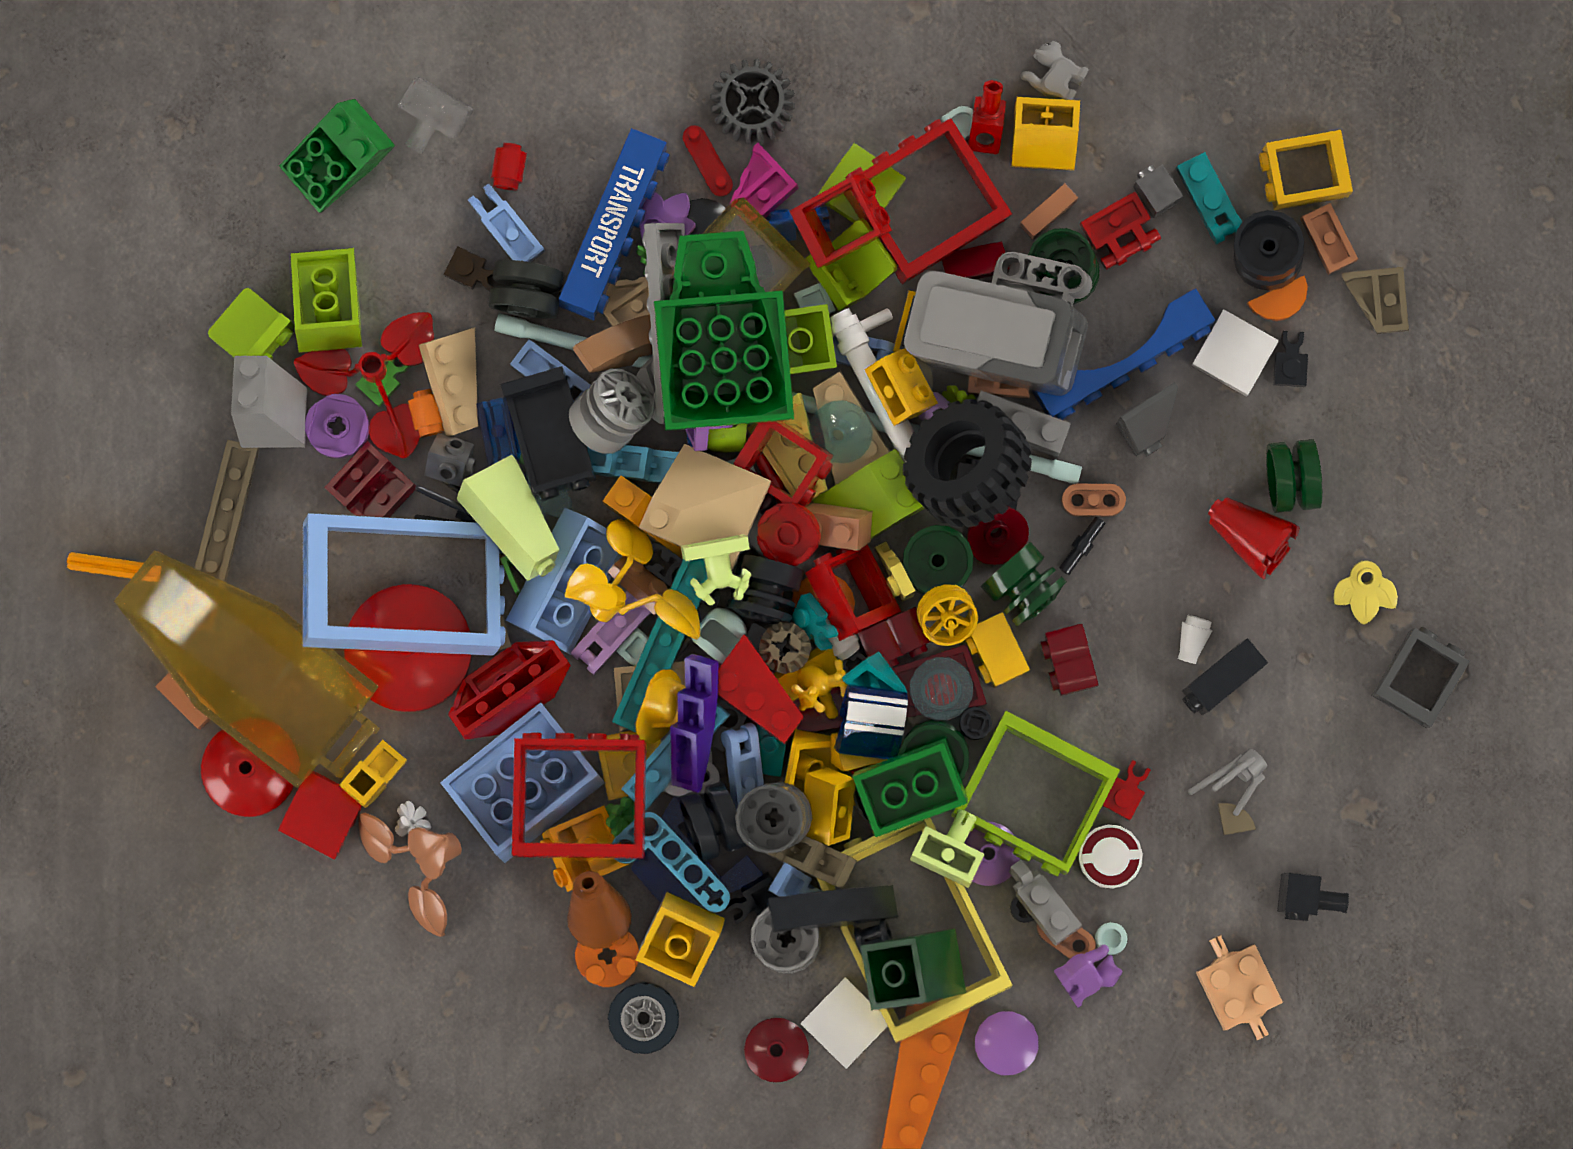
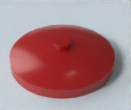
M414 584L396 585L375 593L357 609L348 627L471 633L464 615L449 598L434 589ZM344 649L347 669L359 690L378 705L399 712L424 711L446 701L461 686L463 679L468 674L472 661V655Z

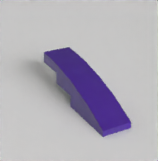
M691 654L685 658V688L677 692L678 722L670 726L671 782L673 786L698 793L702 790L715 727L719 661Z

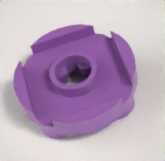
M331 394L326 396V398L321 399L309 409L305 419V432L310 443L319 453L326 457L340 459L355 455L365 444L369 435L370 423L366 411L355 399L347 395ZM337 418H342V424L346 426L345 431H340L339 435H334L333 429L329 428V423H334Z

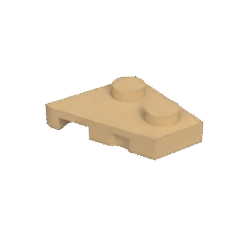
M639 277L634 281L628 279L619 280L616 285H609L606 295L610 296L603 314L612 326L640 316L650 315L647 309L649 289L646 277Z

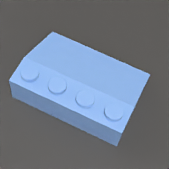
M541 702L440 782L493 852L504 863L513 857L514 738H523V733L534 732L542 733V739H555V733H565ZM527 751L525 843H531L605 783L580 751Z

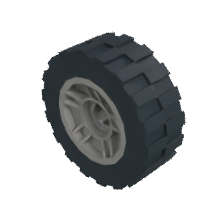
M645 982L632 984L620 991L609 1007V1030L614 1040L622 1048L632 1053L650 1054L661 1050L673 1039L679 1026V1010L675 1000L667 990L656 984ZM646 1012L649 1014L650 1020L647 1024L642 1025L639 1023V1013Z

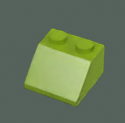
M828 304L784 310L790 375L837 368Z

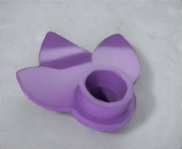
M655 192L652 200L646 199L642 207L646 211L644 221L640 227L642 239L645 232L644 224L684 223L685 235H690L696 226L694 221L686 218L690 209V201L686 193L674 195L664 201Z

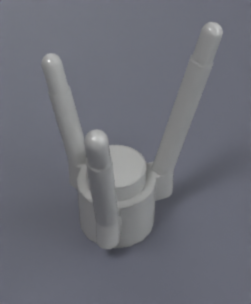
M1249 749L1243 755L1240 754L1231 763L1190 788L1188 794L1193 795L1223 775L1225 776L1212 786V791L1216 792L1236 776L1244 782L1250 779L1252 782L1233 811V814L1238 816L1256 787L1265 779L1262 772L1267 768V763L1259 753Z

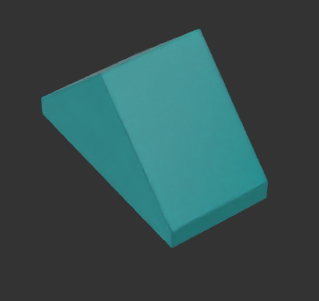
M879 651L842 677L843 682L864 695L899 699L907 693L906 687ZM869 700L876 705L890 706L892 704Z

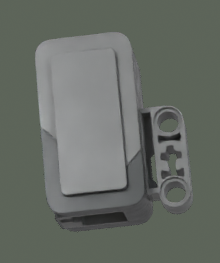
M1006 252L999 257L991 283L938 271H929L920 278L904 338L905 348L910 354L933 368L1051 395H1065L1073 387L1088 329L1086 318L1073 307L1074 299H1081L1090 293L1092 288L1091 277L1076 265L1017 252ZM1013 262H1020L1019 272L1013 276H1008L1007 269L1009 265ZM1047 270L1053 276L1058 278L1057 281L1049 277H1043V279L1041 280L1040 278H1038V276L1040 273L1043 274ZM1074 275H1081V284L1075 289H1069V279ZM1034 290L1055 294V296L1035 293Z

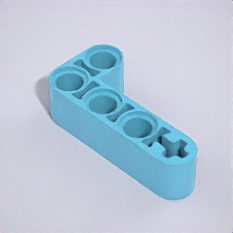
M645 812V819H655L659 827L653 836H645L644 852L649 848L707 910L721 912L726 909L730 901V894L727 888L660 816L652 812ZM634 821L613 840L612 844H619L623 840H630L634 844ZM670 841L678 843L681 849L680 855L673 860L666 859L662 854L663 846ZM616 859V860H617L618 862H620V863L629 864V863L634 862V861L637 860V859ZM690 865H698L702 869V879L697 883H689L684 877L685 869ZM708 877H711L714 881L708 886L715 892L722 890L724 893L721 897L723 900L721 906H718L716 903L710 906L707 903L710 899L709 895L704 890L701 895H698L695 889L705 884Z

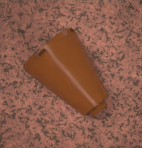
M594 871L583 872L573 882L567 917L568 927L581 945L592 949L608 948L620 937L622 939L627 935L631 926L630 906L626 899L599 873Z

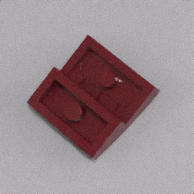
M367 441L324 488L354 516L390 518L415 491L416 485Z

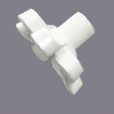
M410 801L405 802V804L402 803L398 807L397 812L400 819L397 821L398 825L395 827V831L399 836L403 837L407 833L409 834L410 830L418 827L426 830L431 829L429 821L422 819L426 816V811L423 807L419 806L415 810L413 803Z

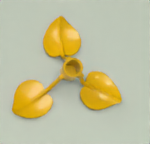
M623 519L612 521L606 529V538L610 546L618 554L627 556L626 563L612 584L608 583L605 573L600 568L592 564H581L575 569L568 580L565 598L575 599L589 605L592 615L601 622L610 621L618 612L624 615L629 610L656 601L654 610L666 624L697 640L700 637V621L697 609L693 602L679 591L667 589L662 596L654 594L625 605L626 594L618 587V584L632 565L633 559L641 564H647L653 555V547L646 533L629 521Z

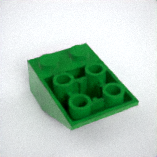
M351 99L337 103L279 167L315 209L321 213L374 169L396 145L357 100Z

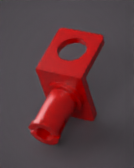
M986 81L983 85L982 97H975L968 143L972 151L999 154L1006 101L1001 100L1003 85L998 81ZM981 133H988L993 136L994 142L989 145H983L977 141L976 137Z

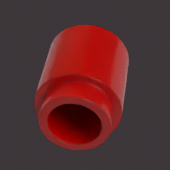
M503 143L502 147L496 148L491 178L494 179L493 187L510 191L518 190V185L522 184L527 157V153L521 151V145Z

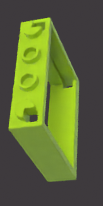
M1005 711L965 787L968 797L967 804L954 808L951 816L955 818L958 809L966 811L965 809L1005 731L1010 732L1102 780L1062 860L975 816L977 820L974 822L970 832L975 828L985 834L984 839L998 847H1001L1003 843L1013 848L1012 854L1027 862L1032 858L1042 863L1041 869L1053 876L1058 877L1059 873L1066 875L1120 770L1020 717ZM966 811V814H965V816H964V819H963V821H962V823H961L962 825L965 824V822H966V820H967V818H968V816H969V812H968V811Z

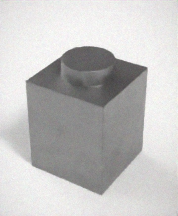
M1163 164L1156 169L1151 165L1136 175L1138 180L1133 187L1153 218L1178 204L1183 198L1182 193Z

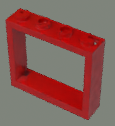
M951 118L943 123L940 119L935 120L924 128L926 133L916 139L914 135L909 136L898 144L900 149L889 155L888 151H885L871 161L873 166L863 171L859 167L845 177L847 179L864 173L865 177L871 180L945 135L993 211L910 263L907 262L889 233L880 237L879 240L897 265V270L894 273L902 285L1000 225L1012 215L1007 204ZM854 189L844 193L858 217L865 219L872 230H874Z
M534 732L523 733V738H514L512 856L644 859L646 741L639 740V735L620 734V740L607 739V734L589 733L587 734V739H574V733H555V739H542V733ZM527 751L636 752L634 844L525 843Z

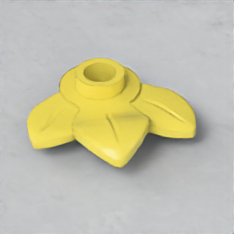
M1361 561L1355 564L1351 569L1350 576L1339 581L1334 590V604H1350L1354 617L1361 624L1370 622L1378 613L1380 606L1390 609L1396 608L1398 600L1394 584L1382 577L1380 568L1371 561ZM1365 572L1372 574L1369 582L1361 581V576Z

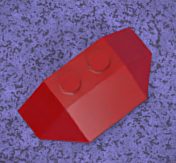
M546 640L545 642H515L511 647H508L463 679L455 697L454 705L450 708L448 715L465 740L500 735L540 702L545 705L555 698L571 665L554 640Z

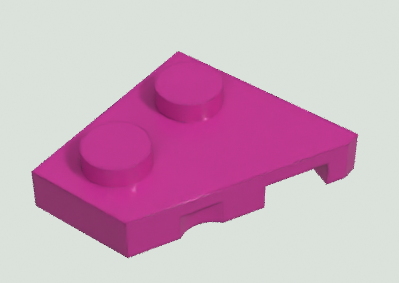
M759 143L754 145L753 155L747 169L745 168L742 173L739 188L735 190L730 201L731 208L751 230L799 189L798 184Z

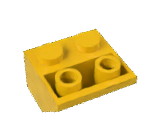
M1017 97L1014 108L1011 167L1074 171L1079 133L1080 101Z

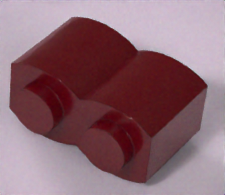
M916 607L857 633L868 658L879 651L892 668L899 664L897 658L907 653L913 658L928 651L926 645L931 643V641L922 631Z
M1082 623L1044 634L1045 641H1041L1040 644L1044 659H1051L1054 671L1048 672L1053 691L1059 690L1060 696H1065L1099 686Z

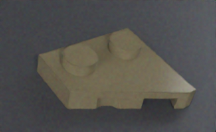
M1403 267L1342 273L1343 281L1377 334L1409 331Z

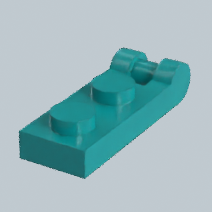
M1204 152L1177 165L1176 170L1214 243L1217 245L1225 241V237L1232 233L1236 235L1242 220L1236 213L1206 153ZM1224 214L1228 222L1219 226L1215 218Z

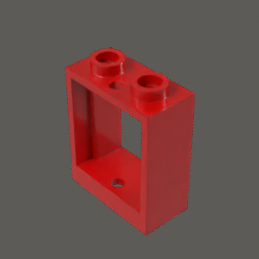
M864 173L851 176L790 210L817 268L830 265L892 231L889 225L890 217L887 211L879 205L875 197V187L871 180L865 177ZM854 189L874 230L835 250L815 209Z
M782 421L758 423L733 465L759 475L751 470L774 431H777L817 458L793 496L773 483L770 484L767 492L783 503L794 502L807 507L816 494L813 488L819 478L824 480L832 469L833 464L830 461L834 455Z
M865 545L858 551L841 548L835 552L837 555L835 557L832 556L831 552L814 560L816 566L805 572L821 606L828 613L827 617L831 625L835 626L839 633L837 636L839 641L862 632L901 612L868 545ZM847 564L870 612L858 617L855 616L832 571Z

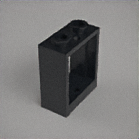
M1247 638L1182 690L1185 694L1182 700L1194 714L1199 711L1201 715H1204L1267 665L1268 662Z

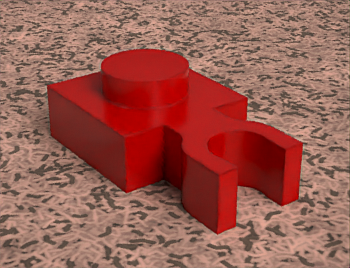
M1131 760L1127 768L1126 780L1116 778L1102 805L1129 821L1145 794L1144 791L1137 787L1140 782L1148 777L1151 771L1149 768H1146L1141 777L1135 776L1133 774V767L1136 761Z

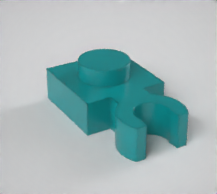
M811 593L803 594L800 596L792 614L793 622L806 632L809 639L814 638L815 644L820 650L832 649L833 645L828 638L838 636L839 633L836 627L826 623L828 613Z

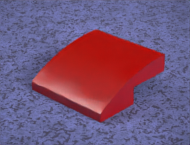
M309 769L278 831L335 860L363 806L340 787V784Z

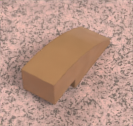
M650 315L640 316L609 327L577 343L572 349L589 373L631 366L639 357L653 355L652 345L649 341Z

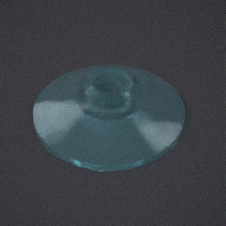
M843 400L831 401L820 407L814 414L810 423L811 441L833 454L832 462H853L862 457L870 447L873 436L872 425L867 414L856 404ZM834 430H840L843 433V439H836L833 434Z

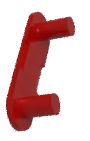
M696 125L687 127L683 132V142L709 189L714 195L719 197L728 195L733 188L732 179L705 131Z

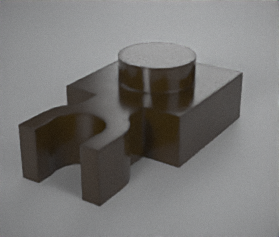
M457 246L444 272V276L470 289H474L477 281L482 283L488 291L494 288L488 284L489 278L493 276L494 269H483L487 262L486 259Z

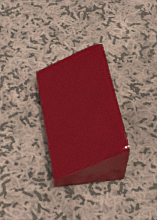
M1000 241L954 252L942 260L944 273L974 280L993 276L999 257L1005 253L1003 243Z

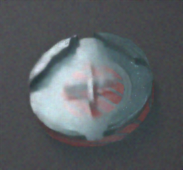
M935 657L923 662L915 670L910 681V697L914 707L924 717L933 721H948L959 717L968 708L973 696V682L968 670L959 662L948 657Z

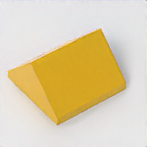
M796 729L792 741L785 783L794 785L804 793L806 773L826 767L838 771V768L831 764V736Z

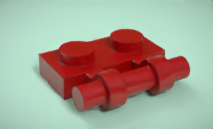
M1135 191L1080 222L1082 230L1095 251L1104 246H1107L1110 254L1100 259L1106 270L1116 264L1121 266L1127 262L1128 257L1139 251L1145 252L1151 249V244L1161 239L1156 228L1147 233L1142 229L1141 225L1150 221L1151 217ZM1131 231L1135 240L1120 247L1116 239Z

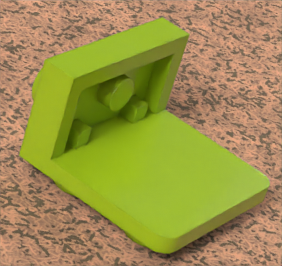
M859 219L832 242V245L837 250L872 231V228L865 219ZM879 238L836 262L817 268L811 254L804 259L839 311L862 301L897 270L895 261Z
M245 288L209 329L208 335L232 357L268 356L272 360L274 351L279 346H284L294 333L292 330L295 328V325L253 290Z

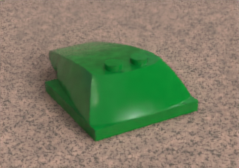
M744 231L680 236L674 269L673 292L670 294V300L653 302L665 431L794 420L783 290L765 292L764 287L760 286L756 275L755 262Z

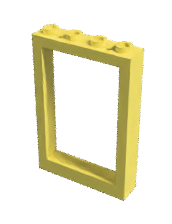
M927 818L878 837L874 835L865 841H862L861 837L844 844L845 850L841 853L852 857L858 862L920 831L923 832L925 826L934 830L936 828L931 818ZM946 877L944 879L985 960L991 976L966 987V993L943 998L900 1020L893 1008L879 1009L895 1043L1012 987V983L965 887ZM816 878L822 891L836 890L834 885ZM841 926L840 929L866 981L862 955L859 952L854 936V926Z

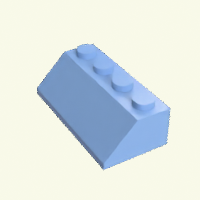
M564 508L552 531V535L560 549L554 562L555 567L543 577L538 575L529 581L526 580L505 621L544 642L546 640H554L560 650L570 654L576 646L592 613L589 605L575 599L565 598L567 583L571 574L581 564H592L600 568L605 573L609 582L612 576L608 573V570L622 555L618 554L608 543L606 538L607 528L582 514Z

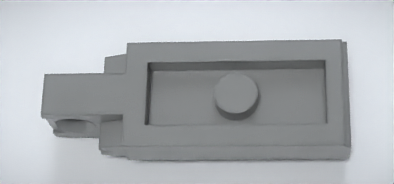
M1019 860L1010 867L1009 873L1017 882L1013 887L1017 893L1016 897L1055 946L1081 928L1082 924L1043 874L1041 875L1037 869L1031 873L1022 860Z

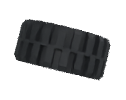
M966 399L963 400L962 404L959 401L949 403L945 409L938 408L932 412L933 416L929 420L925 418L919 424L921 427L917 433L913 432L909 439L911 446L910 448L906 447L904 459L907 462L903 463V475L906 477L905 484L913 494V497L938 521L943 524L948 523L952 527L959 528L963 527V525L966 527L979 526L980 521L988 523L994 520L996 514L1005 513L1009 509L1007 506L1012 501L1016 502L1020 497L1021 493L1019 491L1021 487L1026 486L1029 479L1026 472L1031 470L1032 459L1029 457L1031 449L1026 441V436L999 407L993 406L990 402L984 400ZM985 446L981 460L972 471L959 479L949 481L955 464L963 455L972 449Z

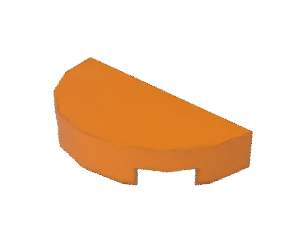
M1305 275L1295 279L1284 288L1272 290L1247 302V305L1254 314L1264 319L1273 321L1289 319L1301 309L1306 300L1308 286Z

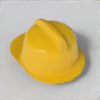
M662 669L650 680L645 698L637 715L635 723L636 734L639 735V740H645L646 743L659 741L668 733L670 726L678 722L677 692L684 689L685 685L681 683L678 674L671 669Z

